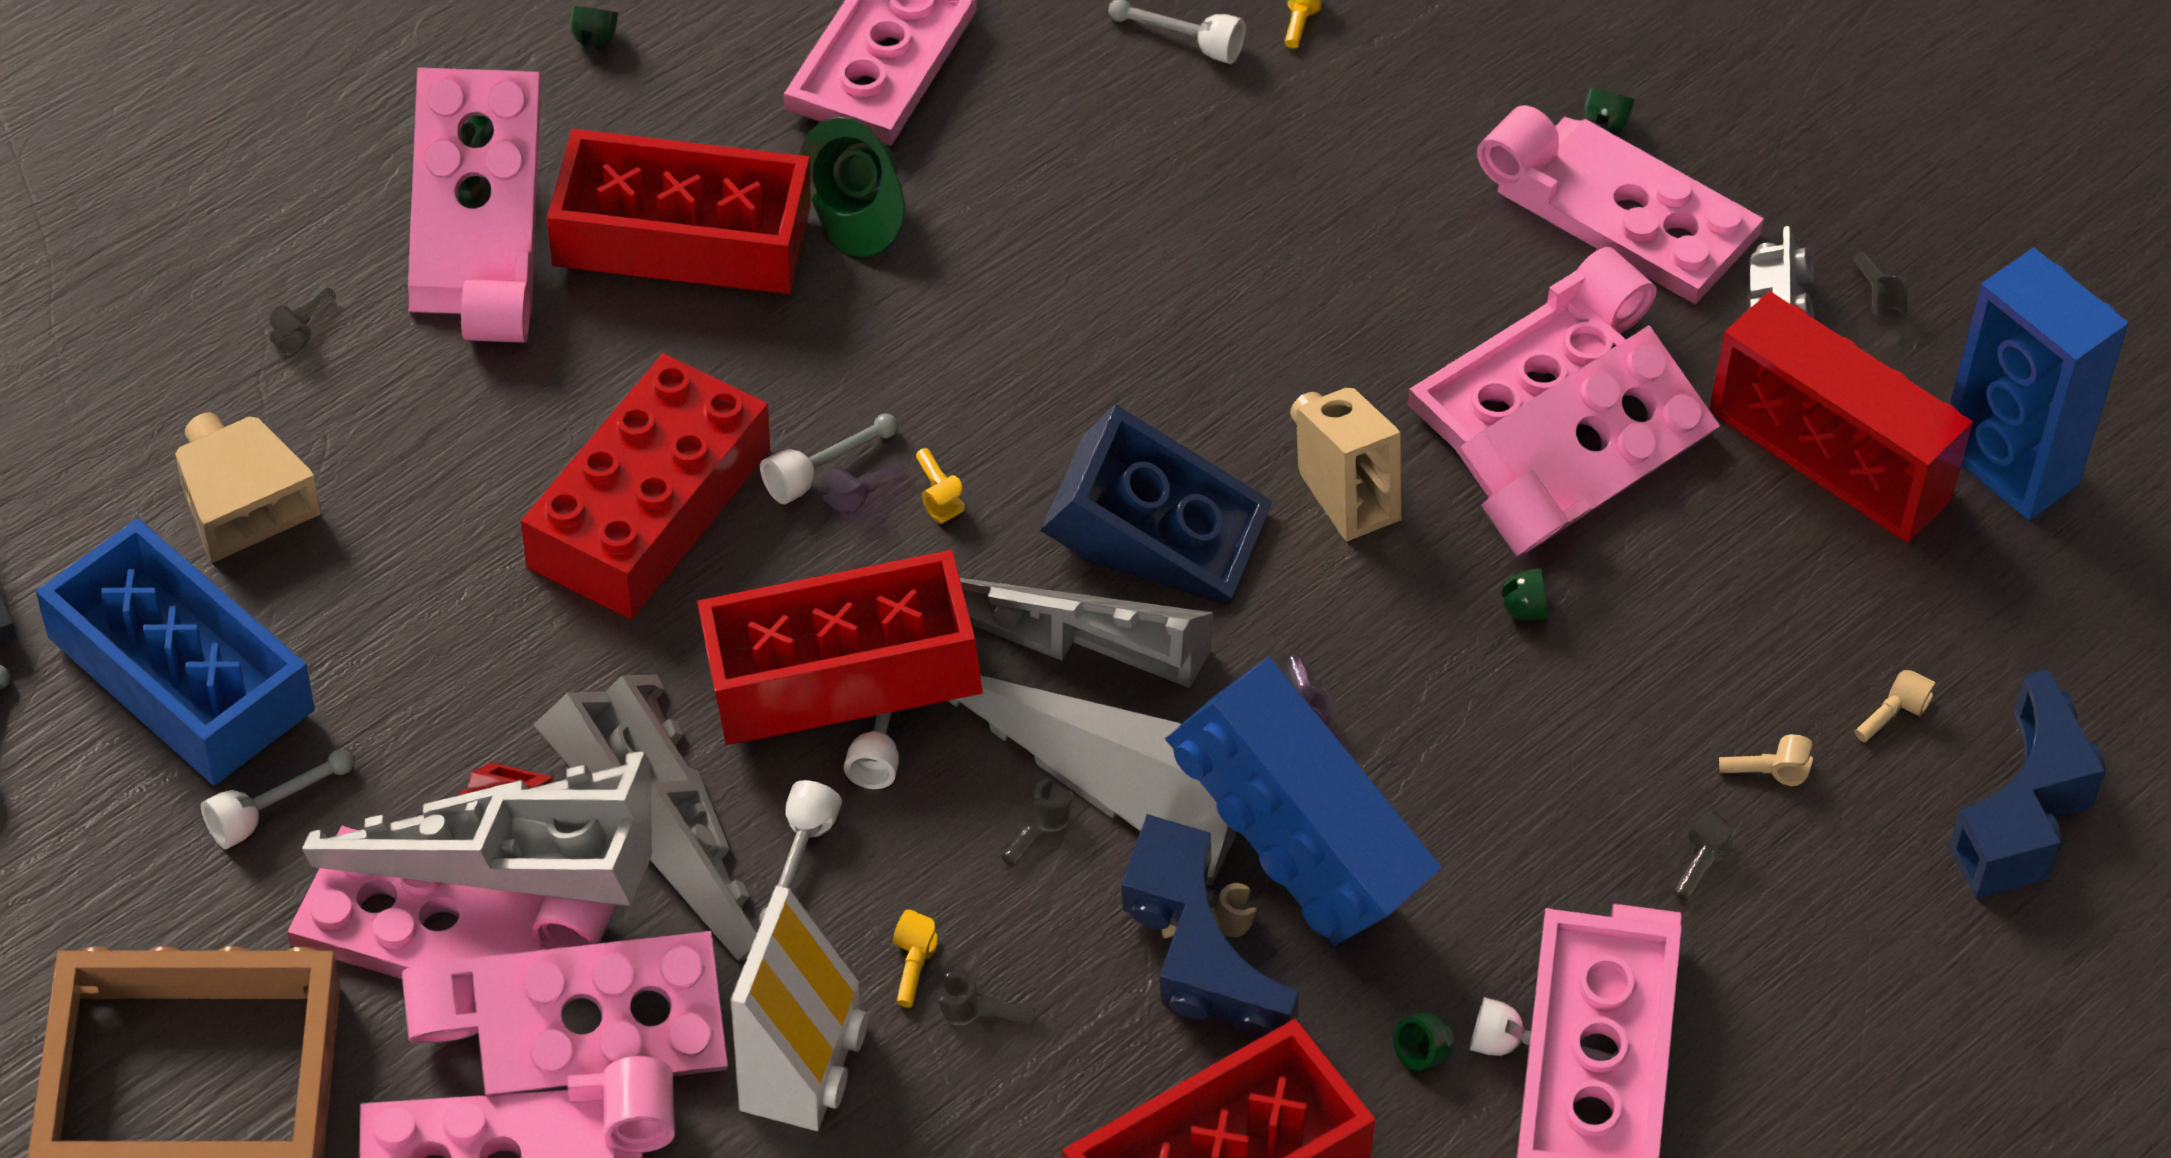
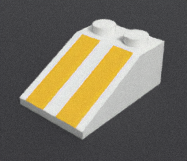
M776 886L731 999L739 1111L818 1131L827 1107L837 1109L842 1100L848 1074L847 1068L842 1066L848 1050L856 1052L860 1050L866 1034L869 1014L866 1011L860 1010L859 981L790 889Z

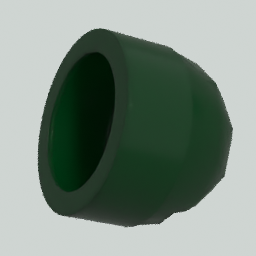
M572 5L570 26L574 39L581 46L585 47L592 34L595 49L607 45L612 40L616 31L619 12Z
M1589 87L1585 102L1586 120L1599 126L1603 116L1609 117L1607 131L1610 133L1617 132L1627 124L1635 99Z
M1541 568L1525 570L1511 575L1504 583L1501 592L1504 599L1503 607L1507 613L1521 621L1548 619L1549 615Z
M1422 1012L1404 1017L1397 1023L1394 1029L1393 1045L1400 1061L1412 1070H1423L1436 1066L1444 1061L1452 1052L1454 1042L1453 1031L1450 1025L1444 1022L1437 1014ZM1430 1044L1429 1052L1426 1053L1423 1049Z

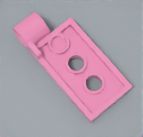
M845 0L785 91V110L820 122L835 117L854 118L870 127L881 141L891 146L977 11V0ZM888 37L901 41L894 46L876 44L886 40ZM863 76H869L876 80L868 85H857L850 82L858 80Z
M1612 247L1601 248L1591 254L1577 271L1549 288L1547 304L1410 388L1407 405L1456 450L1482 430L1625 341L1626 339L1620 334L1634 326L1648 312L1656 297V286ZM1532 371L1542 374L1550 373L1556 380L1549 383H1539L1530 379L1526 374ZM1486 400L1505 402L1510 406V409L1503 412H1493L1485 409L1480 403Z
M711 931L434 962L413 966L402 971L409 1041L414 1043L447 1042L467 1038L478 1033L486 1096L568 1089L569 1075L604 1073V1070L611 1063L635 1056L652 1057L664 1061L671 1067L673 1076L724 1071L728 1066ZM644 991L658 992L667 999L670 1006V1015L660 1025H642L632 1016L630 1003L633 998ZM587 999L598 1006L602 1015V1021L593 1032L582 1035L576 1034L565 1027L561 1017L563 1008L572 1000Z

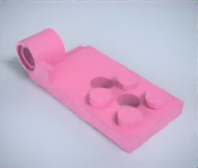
M417 67L408 268V311L411 313L461 314V330L464 341L526 343L528 339L533 296L542 75L540 72ZM473 116H485L492 121L494 126L492 139L487 145L480 148L468 147L463 144L461 139L463 124ZM481 176L486 178L491 185L489 200L485 205L476 209L462 206L458 198V190L461 183L469 177Z
M1518 106L1477 147L1478 162L1488 177L1498 184V193L1598 250L1604 247H1612L1645 277L1695 305L1761 235L1764 218L1586 119L1577 121L1564 117L1554 126L1552 121L1541 111L1530 106ZM1623 200H1632L1638 202L1644 208L1637 207L1625 210L1616 203ZM1682 228L1691 232L1694 236L1675 238L1669 235L1666 230Z
M1649 325L1482 430L1459 446L1456 452L1488 496V499L1481 504V507L1518 558L1713 433L1720 425ZM1623 396H1634L1645 405L1647 410L1646 422H1637L1627 416L1622 406ZM1577 425H1588L1597 431L1602 442L1600 451L1587 450L1579 443L1576 436Z
M341 826L337 836L358 830ZM320 868L287 933L291 947L303 946L316 950H333L335 960L402 979L403 970L421 964L599 944L617 904ZM384 894L396 900L391 908L385 909L380 913H370L361 908L362 903L373 895ZM446 912L458 918L454 926L444 931H431L423 926L424 921L435 913Z
M1613 904L1611 917L1553 909L1545 910L1517 1158H1659L1682 927L1681 912ZM1603 1034L1615 1042L1618 1054L1607 1061H1596L1584 1054L1580 1042L1589 1035ZM1596 1097L1603 1100L1609 1106L1612 1117L1603 1124L1589 1125L1576 1116L1573 1106L1582 1098Z
M645 1056L617 1060L611 1063L604 1070V1073L569 1075L568 1090L360 1104V1158H424L432 1155L444 1158H487L498 1151H510L517 1154L520 1158H642L643 1152L663 1148L675 1136L672 1069L662 1060Z

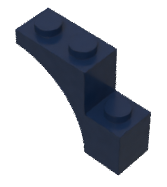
M2049 669L2024 676L2013 712L2024 741V766L2013 780L2000 791L1974 805L1960 809L1949 848L1976 899L2048 880L2057 852L2062 845L2060 828L2055 818L2091 809L2101 780L2105 776V762L2099 747L2094 742H2089L2077 721L2076 707L2071 696L2065 691L2061 692Z
M1147 814L1123 877L1121 892L1123 911L1130 913L1137 922L1155 929H1166L1169 927V924L1177 927L1160 973L1161 1002L1169 1004L1174 1012L1189 1019L1206 1020L1210 1016L1233 1023L1238 1031L1255 1039H1260L1294 1019L1298 1020L1299 991L1266 977L1250 966L1227 942L1212 915L1206 894L1207 876L1212 862L1211 833Z

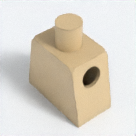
M1344 388L1323 397L1317 392H1308L1300 396L1293 403L1290 411L1291 418L1297 424L1298 468L1302 478L1345 541L1348 542L1401 521L1400 431L1354 388Z
M203 413L194 417L187 424L185 436L190 443L179 447L175 457L184 495L211 563L321 514L313 473L259 418L247 417L225 427L216 414Z

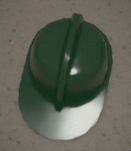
M835 117L820 122L807 134L800 149V155L809 156L811 201L821 225L833 245L848 255L868 257L881 253L895 241L904 221L905 200L897 177L898 167L894 155L870 127L854 118Z

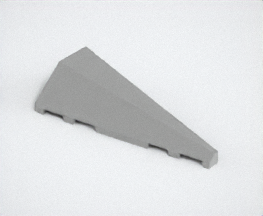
M623 675L603 692L566 693L533 724L570 768L586 765L591 773L626 765V754L634 752L646 753L651 764L652 856L650 860L737 961L748 958L758 933L754 930L742 910V906L748 900L749 895L744 882L737 880L731 882L722 859L730 848L699 772L689 768L677 750L676 744L683 737V733L678 721L672 719L666 721L657 700L665 690L657 675Z

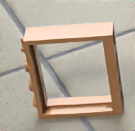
M97 946L87 947L82 950H58L28 1158H324L341 989L334 951L316 950L303 946L293 947L288 950H248L236 946L224 947L220 950H179L167 946L156 947L151 950H111ZM80 999H308L293 1141H60Z

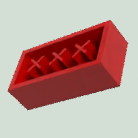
M571 129L547 215L552 266L791 294L811 209L810 158L803 155Z
M1770 290L1724 332L1709 410L1713 415L1906 543H1909L1952 501L1973 424L1972 420L1962 415L1954 406L1937 399L1911 382L1901 372L1889 368L1858 348L1850 339L1841 337L1810 317L1802 308L1790 304Z
M662 353L521 519L526 568L633 620L770 452L768 403Z
M952 550L697 601L726 746L983 694L975 637Z
M1294 1019L1063 1149V1158H1371L1376 1119L1298 1021Z

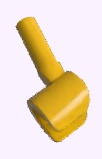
M1288 0V7L1292 11V18L1285 39L1287 47L1294 49L1299 46L1305 21L1308 15L1319 12L1322 0Z
M929 449L919 450L916 458L932 486L922 492V501L930 517L936 523L943 524L965 510L964 503L959 498L962 493V484L955 475L947 477L942 472Z
M908 909L900 917L893 935V945L909 952L905 960L906 964L896 1002L898 1005L907 1008L913 1006L921 968L924 967L925 959H930L938 945L935 922L927 916Z

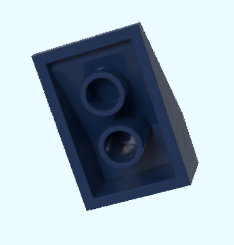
M1115 404L1083 434L1040 531L1092 563L1227 603L1233 598L1273 501Z

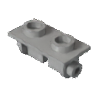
M1790 226L1784 227L1783 245L1777 246L1773 243H1764L1759 245L1751 255V293L1753 298H1758L1751 300V307L1761 299L1759 297H1763L1770 290L1790 304L1802 308L1810 317L1815 319L1811 299L1808 293H1806V284L1814 283L1812 258L1808 248L1799 249Z

